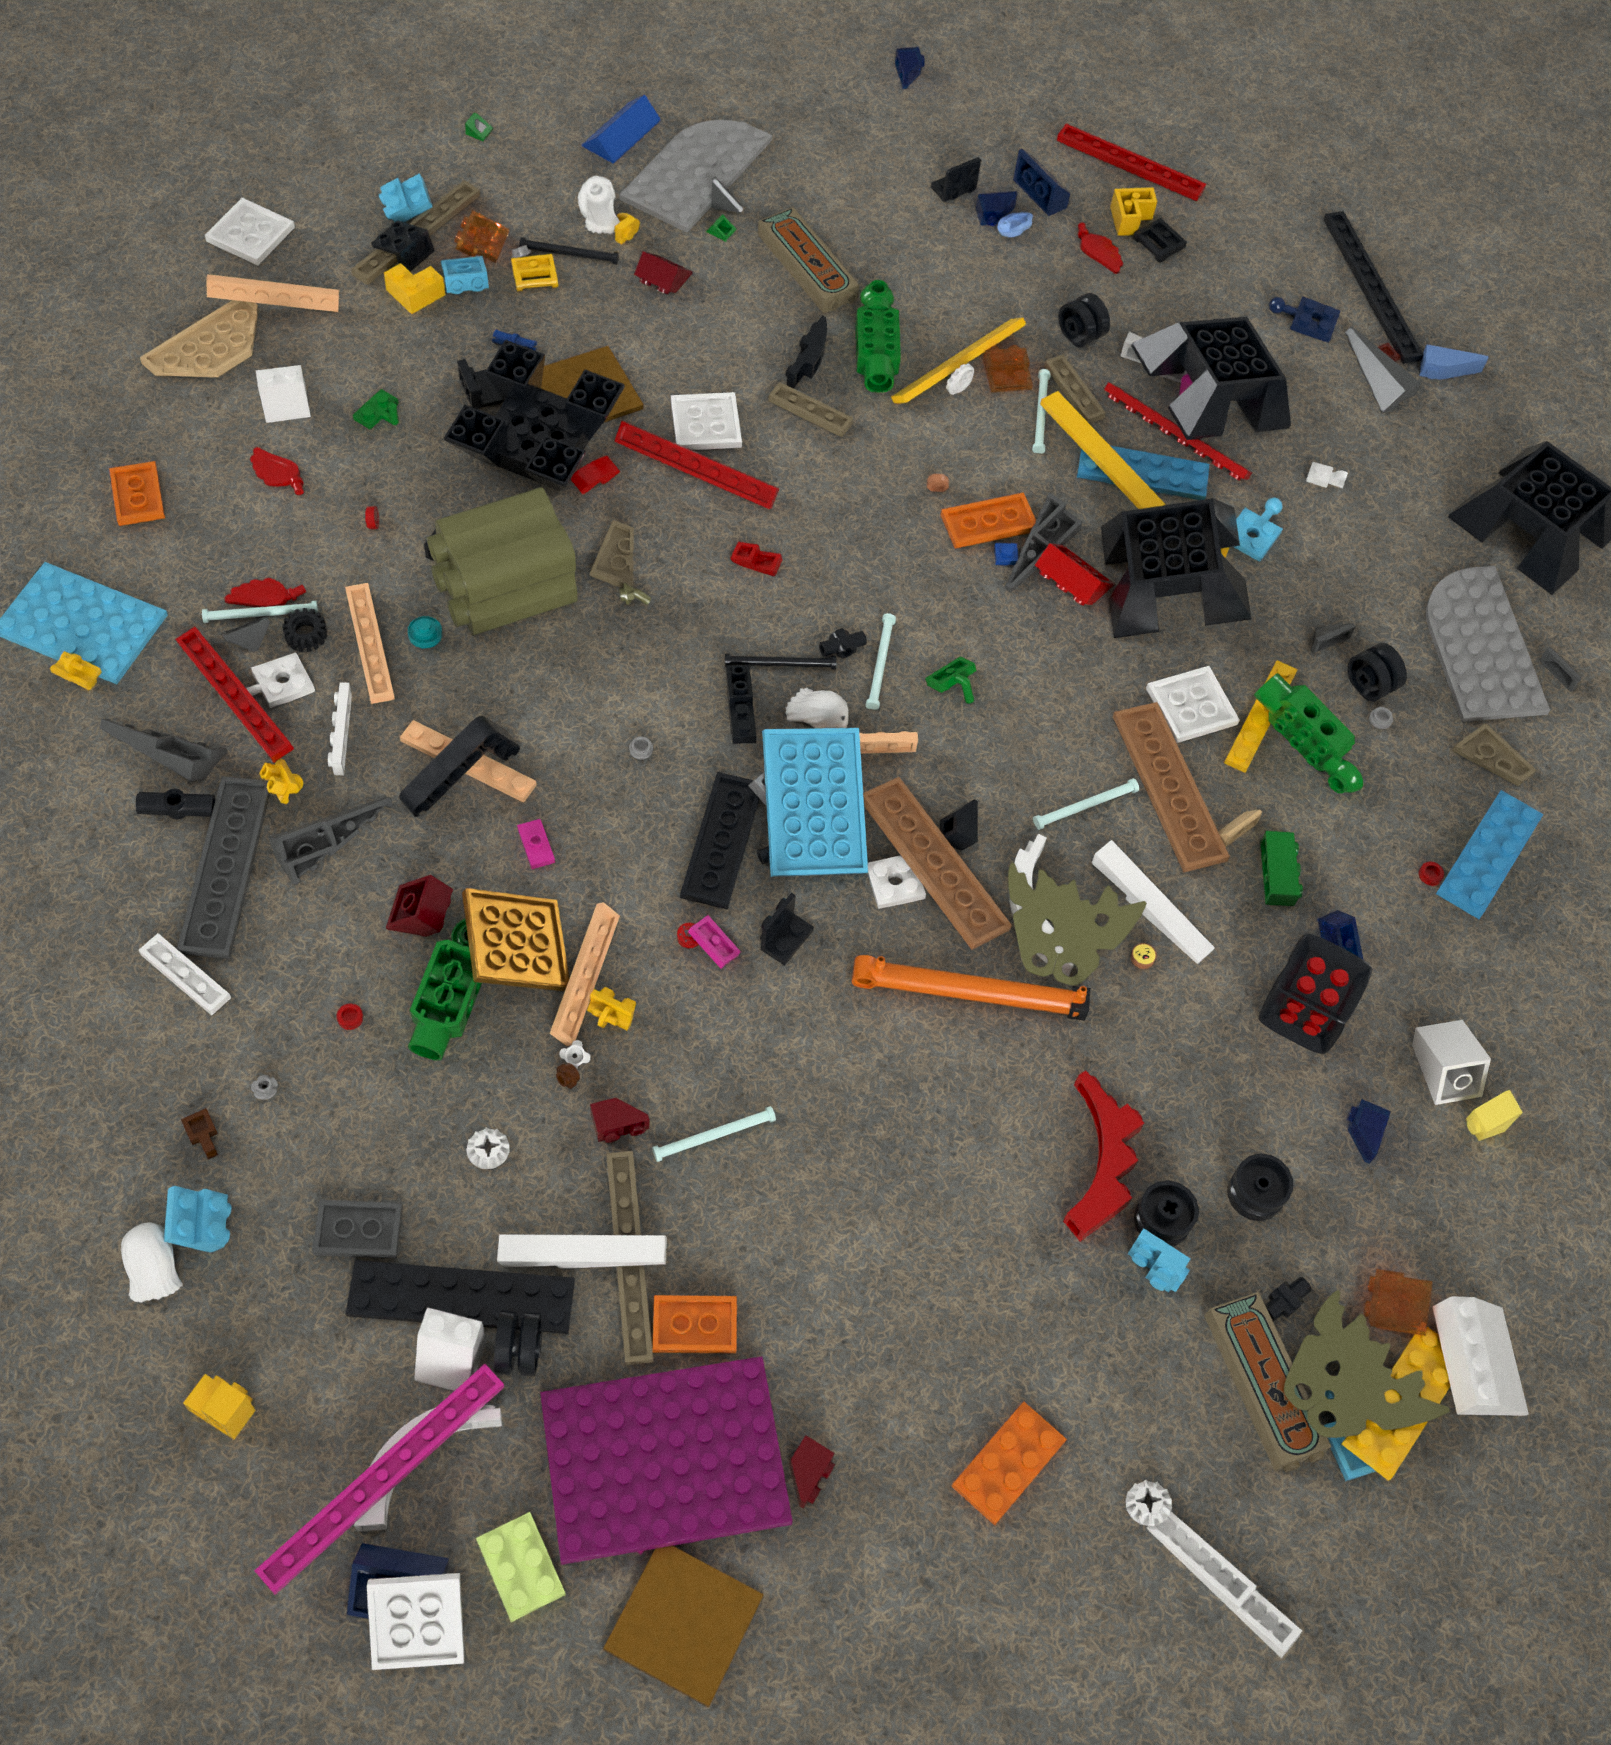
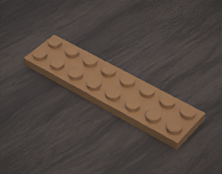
M1150 703L1114 712L1113 719L1183 873L1228 862L1230 856L1158 703Z
M900 777L863 793L864 807L971 950L1011 929V923Z

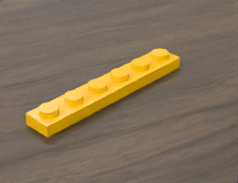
M1277 660L1266 682L1276 673H1279L1290 685L1298 669ZM1257 699L1224 762L1246 773L1271 724L1269 722V711Z

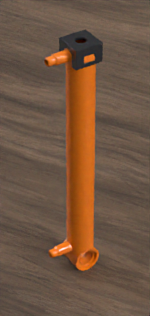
M860 955L855 958L852 974V984L860 988L872 989L877 986L1066 1014L1069 1019L1085 1021L1089 1012L1091 988H1086L1085 986H1073L1072 990L887 963L883 956L875 958L869 955Z

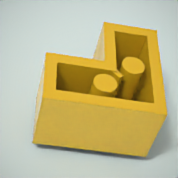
M1154 187L1114 190L1110 209L1118 236L1133 235L1139 229L1141 220H1153L1157 205Z
M400 263L384 272L386 290L411 314L445 296L444 278L432 266L413 275Z
M204 1374L183 1402L190 1412L234 1440L256 1411L251 1404L253 1399L247 1395L248 1391L235 1382L229 1385L217 1375L212 1379Z

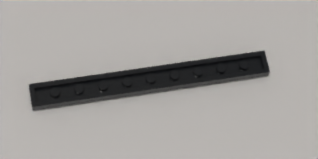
M1339 211L1325 214L1323 219L1402 364L1421 361L1424 356L1345 212Z

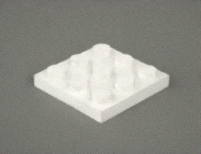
M241 198L205 234L206 242L258 266L295 226L294 221Z
M735 392L671 395L676 444L690 450L742 447Z
M1210 666L1147 684L1146 690L1153 703H1158L1176 743L1236 726L1240 721Z
M460 1573L368 1579L367 1597L372 1670L464 1663Z

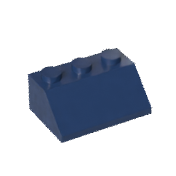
M1020 149L1013 181L1048 216L1066 209L1070 198L1068 190L1035 157Z
M362 1543L352 1563L346 1615L369 1619L368 1579L447 1574L449 1558Z

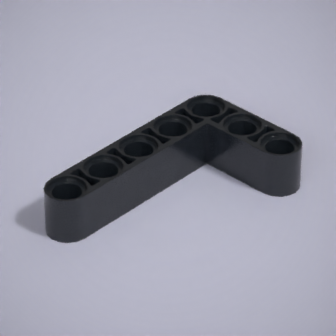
M479 716L471 721L401 791L399 799L414 817H418L422 811H428L487 751L507 761L511 755L515 756L518 754L520 746L504 728L485 716Z

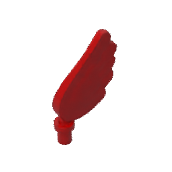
M1083 222L1079 223L1078 238L1081 239L1080 249L1114 274H1118L1123 266L1121 255L1118 253L1119 249L1112 245L1111 239L1097 234H1089L1086 224Z
M259 447L253 449L254 455L250 457L253 470L256 471L255 473L258 478L264 480L266 485L274 487L291 485L296 495L304 493L303 479L300 477V470L296 463L271 454Z
M265 578L263 581L253 579L249 583L233 587L231 594L226 595L224 599L227 604L244 605L254 608L283 606L290 599L292 601L297 600V597L306 593V590L302 584L293 589L289 588L286 590L275 579Z

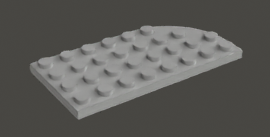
M711 120L689 126L679 132L619 194V200L688 233L712 207V179L716 176L725 188L728 189L772 141V135L745 122L730 120Z
M1496 567L1465 568L1453 572L1442 579L1434 588L1427 602L1426 621L1461 722L1548 715L1550 708Z

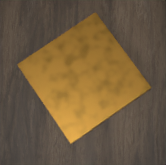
M609 346L544 366L541 389L568 398L584 369L625 384V388L604 422L644 409V404Z
M465 888L462 896L474 982L565 991L569 981V972L557 900Z
M674 1546L656 1548L603 1650L709 1708L764 1594Z

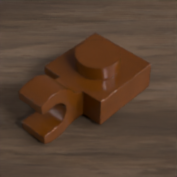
M207 1108L181 1119L192 1146L200 1142L208 1159L217 1156L218 1153L210 1137L218 1133Z

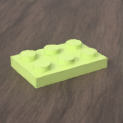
M530 1512L476 1538L511 1622L566 1595Z

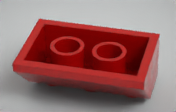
M1049 543L1035 564L1040 569L1039 574L1048 580L1050 578L1057 582L1056 586L1065 593L1067 591L1074 595L1073 599L1082 606L1085 604L1093 605L1115 585L1114 582L1064 545Z

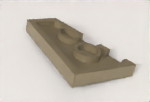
M612 520L589 576L620 588L623 587V582L633 586V527Z
M1486 723L1456 744L1452 749L1453 752L1516 786H1520L1537 771Z

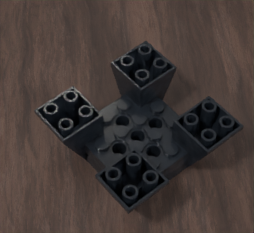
M1248 317L1178 322L1132 343L1131 347L1149 377L1182 374L1186 370L1193 383L1168 407L1186 440L1222 436L1231 401H1237L1255 432L1290 428L1291 420L1286 377Z
M505 339L485 371L486 376L504 403L496 416L464 405L446 433L444 441L482 462L561 491L566 488L586 454L585 447L608 417L625 388V384L584 369L568 398L541 389L545 354Z
M1545 441L1524 449L1499 471V474L1503 476L1502 478L1474 492L1452 511L1448 518L1480 542H1484L1508 519L1512 520L1537 539V542L1517 569L1553 595L1579 570L1580 534L1601 549L1611 542V487L1551 443Z
M1211 498L1123 511L1101 526L1105 565L1128 562L1127 570L1109 598L1114 638L1159 632L1156 598L1194 592L1201 593L1205 626L1251 620L1246 580L1221 554V548L1240 546L1234 507Z

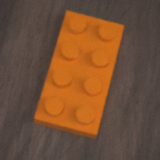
M1024 492L941 509L940 514L955 549L1028 534L1036 523L1035 516Z
M1023 1401L955 1480L952 1487L993 1525H996L1067 1439Z

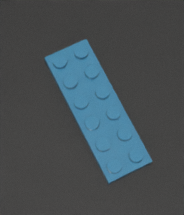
M1111 446L1153 492L1205 500L1210 464ZM1081 448L1077 478L1115 484Z
M1500 790L1436 894L1480 919L1544 814Z

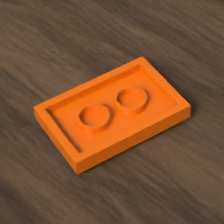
M155 461L109 468L116 518L119 526L165 519Z
M654 1295L653 1353H736L737 1296Z

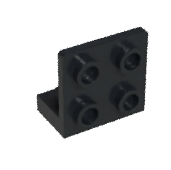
M977 157L948 169L944 178L931 182L932 190L943 202L955 200L965 193H972L977 188L981 159Z
M401 221L394 222L391 227L378 235L371 243L373 248L395 254L398 263H401L410 272L435 251L427 229Z
M466 359L457 361L459 380L471 407L479 409L503 402L486 376L485 371L487 369L474 372L473 367L468 366Z
M793 893L787 899L782 898L776 907V912L772 917L768 915L761 925L760 950L784 966L814 930L812 925L794 914L796 895Z

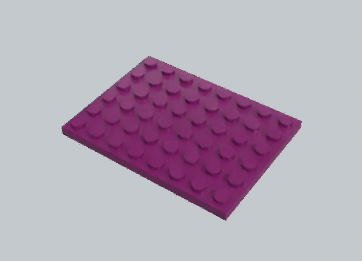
M763 1356L540 1392L561 1565L792 1525L793 1520Z

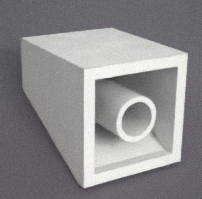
M301 365L256 371L266 423L311 417Z
M1457 1020L1415 1028L1412 1046L1434 1104L1438 1105L1482 1097L1491 1058L1464 1021Z
M427 1308L417 1339L415 1381L455 1391L477 1371L483 1354L486 1337L482 1322Z

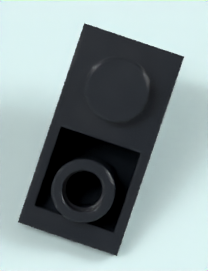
M975 799L957 808L940 820V831L951 846L958 850H964L978 842V801Z

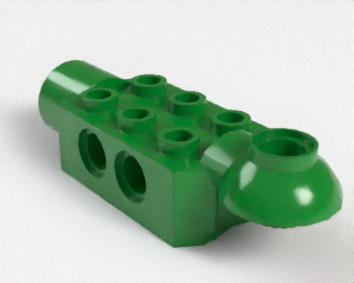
M874 280L862 290L860 299L864 306L857 309L855 323L856 372L864 375V385L868 391L885 393L893 388L894 376L899 373L901 360L899 310L891 307L894 302V296L887 283L882 280Z
M1276 673L1254 694L1256 699L1269 711V722L1306 759L1309 765L1318 771H1325L1330 776L1328 784L1334 792L1342 794L1344 792L1354 793L1361 790L1363 787L1361 773L1352 763L1342 759L1355 744V735L1306 685L1290 686L1279 673Z
M466 919L458 922L453 928L451 934L452 941L447 939L436 943L410 1008L412 1021L416 1027L408 1044V1049L418 1056L435 1061L443 1059L450 1038L463 1035L482 983L474 982Z

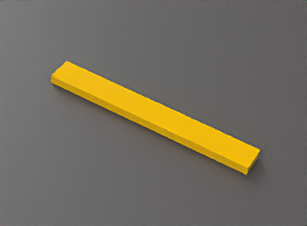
M1024 317L1008 320L891 396L892 401L896 404L907 403L956 371V368L967 364L1024 327L1026 324Z
M1059 391L1041 399L1040 405L1138 509L1166 505Z

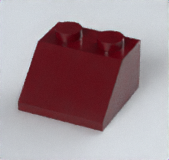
M643 251L634 275L640 278L639 282L648 286L654 284L658 286V291L668 295L669 292L676 293L692 275L693 271L659 255Z
M432 875L399 885L386 929L424 937L440 933L444 926L446 911L451 903L450 898L453 889Z

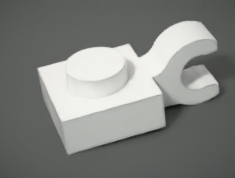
M1312 462L1306 481L1327 488L1328 484L1343 488L1348 473L1341 470L1332 472L1334 467Z

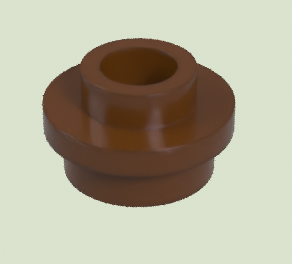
M567 1063L557 1067L556 1078L559 1084L569 1089L575 1087L580 1080L579 1072L575 1066Z

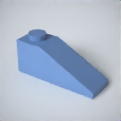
M1426 345L1423 352L1424 356L1420 361V376L1441 380L1480 373L1488 360V356Z

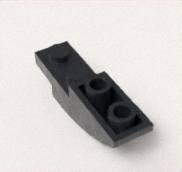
M822 315L817 322L812 324L809 333L803 335L799 343L801 352L798 354L796 362L787 368L785 374L787 386L793 389L804 375L812 379L822 362L827 337V320L825 316Z
M728 665L726 666L732 743H756L757 735L750 666Z

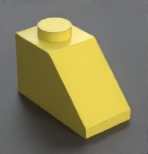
M1508 1090L1474 1109L1466 1118L1467 1127L1471 1134L1475 1135L1478 1141L1505 1132L1523 1112L1511 1091Z

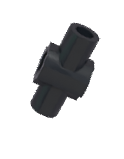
M843 628L837 629L830 635L829 640L819 643V650L823 657L837 654L838 657L843 659L856 653L857 647L867 644L866 635L863 631L849 634L848 630Z
M1299 1277L1290 1285L1285 1281L1268 1296L1270 1301L1265 1306L1273 1322L1281 1315L1287 1318L1304 1304L1305 1301L1302 1298L1312 1290L1306 1279Z

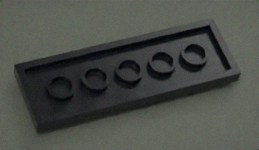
M717 772L681 889V899L728 910L760 798L748 786L754 780Z

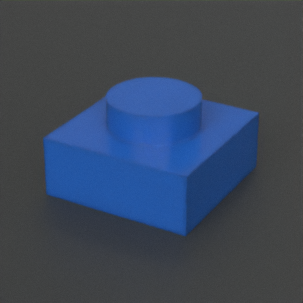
M995 543V565H1015L1018 561L1017 543Z

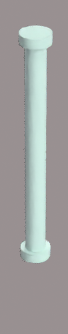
M1042 369L1038 372V379L1040 381L1035 444L1032 446L1033 453L1041 454L1045 452V445L1043 443L1046 410L1040 405L1041 399L1047 397L1048 380L1051 375L1047 369Z
M312 601L309 604L217 611L202 609L203 623H209L210 620L288 615L290 612L295 614L296 609H299V612H303V608H307L308 612H310V609H314L315 613H317L318 605L317 601Z
M884 614L882 617V622L884 623L870 697L866 701V708L878 710L880 707L878 699L892 626L896 622V617L893 614Z
M1134 778L1130 779L1124 785L1043 816H1034L1033 822L1038 830L1043 829L1044 825L1129 792L1136 793L1139 791V785Z
M769 1106L765 1108V1111L662 1147L654 1146L652 1151L656 1161L659 1162L662 1161L663 1157L766 1121L774 1122L776 1117L772 1107Z

